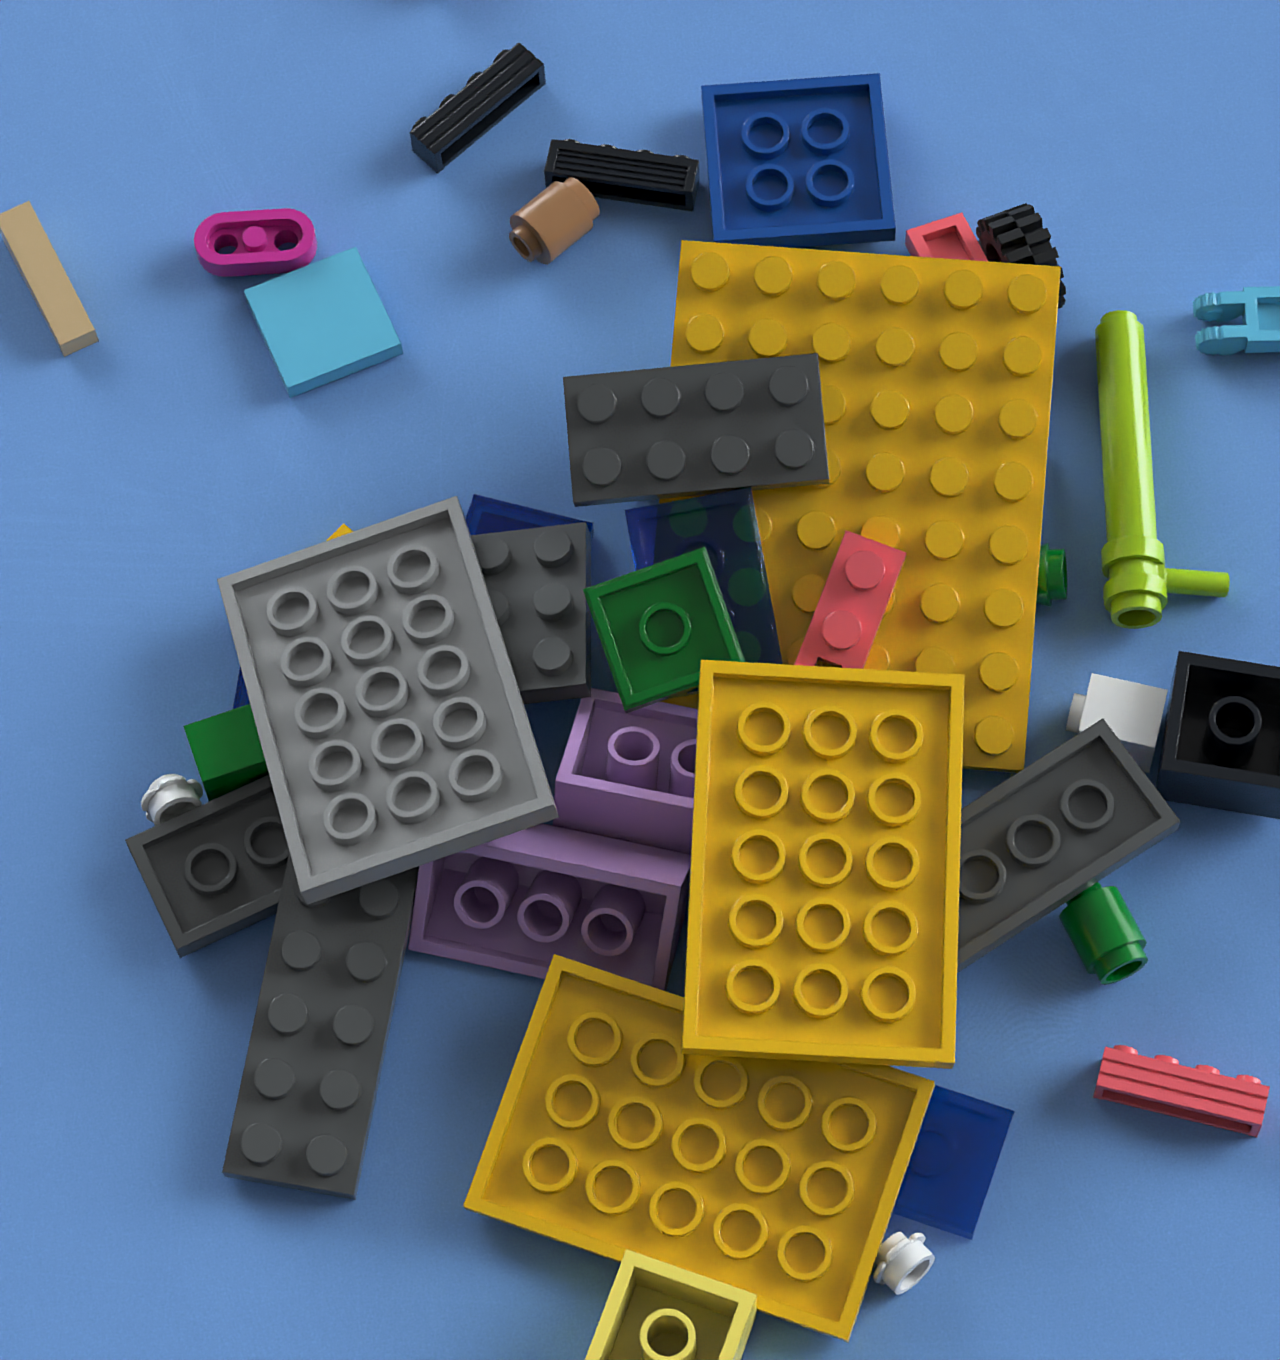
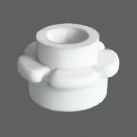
M167 774L159 777L150 785L148 791L142 797L141 808L143 811H146L147 819L156 826L202 805L200 798L203 796V789L201 784L195 779L186 781L185 777L178 774Z
M896 1232L880 1245L875 1262L877 1268L873 1275L874 1281L881 1285L886 1284L896 1295L903 1294L916 1285L929 1271L935 1260V1256L923 1245L926 1237L918 1232L912 1234L908 1239L902 1232Z

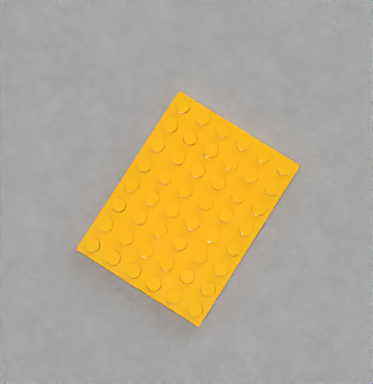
M681 240L670 367L818 353L830 484L659 499L654 564L705 547L745 662L794 665L845 531H850L906 552L904 564L863 669L965 675L962 769L1020 772L1024 769L1061 267ZM819 660L816 665L821 667H835L833 665L827 664ZM699 688L660 702L698 709Z

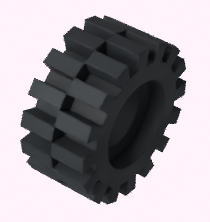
M1024 203L978 220V227H976V235L979 238L978 243L989 262L1059 266L1056 260L1059 257L1056 247L1052 248L1050 243L1051 235L1047 228L1043 229L1042 218L1039 213H1035L1032 205ZM1062 267L1060 272L1058 309L1062 308L1066 301L1063 296L1066 294V286L1061 281V278H1064Z

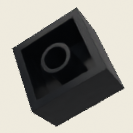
M1178 651L1171 681L1156 781V789L1165 801L1280 819V667Z

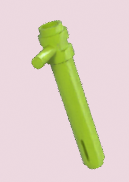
M1116 310L1104 314L1100 319V324L1095 329L1107 543L1101 549L1103 575L1109 579L1103 586L1105 609L1111 613L1112 623L1122 628L1139 629L1153 626L1160 622L1162 619V609L1168 603L1167 593L1226 597L1229 591L1230 579L1227 572L1165 568L1163 543L1157 540L1144 327L1137 321V316L1133 312Z

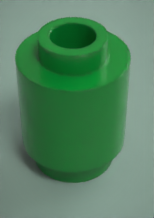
M1097 882L1066 902L1067 907L1060 913L1059 919L1089 974H1096L1101 984L1108 985L1121 981L1146 965L1148 958L1143 949L1147 942L1117 887L1108 886L1102 888L1100 882Z

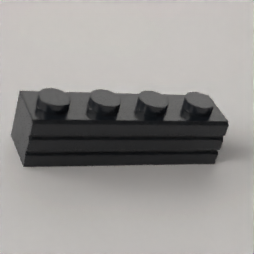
M519 42L510 50L505 49L501 51L491 66L483 72L479 71L473 74L463 89L455 95L450 94L445 97L434 113L429 117L424 116L413 125L410 132L412 151L438 174L546 84L544 63Z
M551 139L544 169L546 188L555 181L563 183L569 177H573L584 184L595 198L692 212L700 179L699 160L691 159L685 155L667 156L654 154L649 150L643 149L637 151L618 149L609 144H602L600 146L583 144L573 139H565L563 141Z

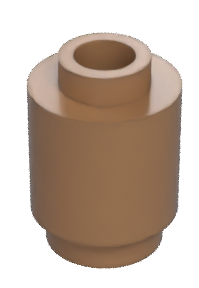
M569 177L563 183L555 181L510 217L512 231L509 233L510 241L516 251L527 261L532 262L536 259L543 264H549L593 228V220L600 215L598 203L592 193L579 180Z

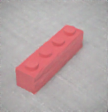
M1115 1045L1113 1048L1105 1047L1093 1098L1257 1137L1262 1126L1270 1086L1262 1085L1261 1081L1253 1076L1238 1075L1236 1078L1220 1075V1071L1212 1066L1196 1065L1195 1068L1179 1065V1061L1171 1056L1156 1055L1154 1058L1138 1055V1051L1132 1047Z

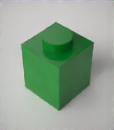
M250 704L183 726L208 801L214 800L269 774Z

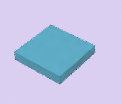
M356 247L243 290L249 309L290 398L403 354L398 335Z

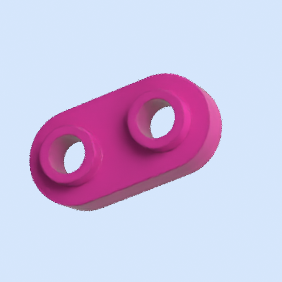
M289 208L216 213L203 220L197 227L194 235V245L201 266L209 273L221 277L289 273L307 266L313 260L317 251V239L311 220L304 213ZM291 242L296 244V247L290 250L281 251L278 249L284 243ZM226 246L236 248L231 254L218 253L220 249Z

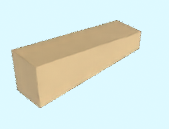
M30 201L0 213V233L63 356H68L98 342L95 329Z

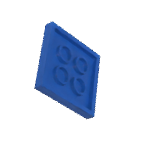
M880 73L701 86L713 242L797 248L895 241L896 225Z

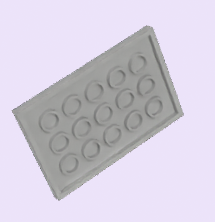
M457 496L217 579L299 889L307 905L559 818L466 519Z

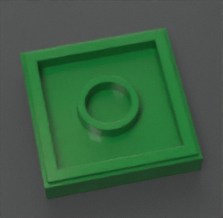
M705 547L583 589L625 713L698 689L701 660L745 662Z

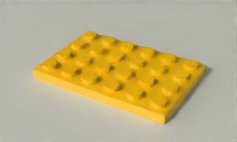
M701 660L681 1054L953 1068L955 1064L965 675Z
M554 954L463 1207L468 1211L618 1263L622 1262L625 1251L628 1249L757 1294V1311L849 1343L880 1245L886 1233L935 1087V1081L887 1065L681 1054L684 997Z

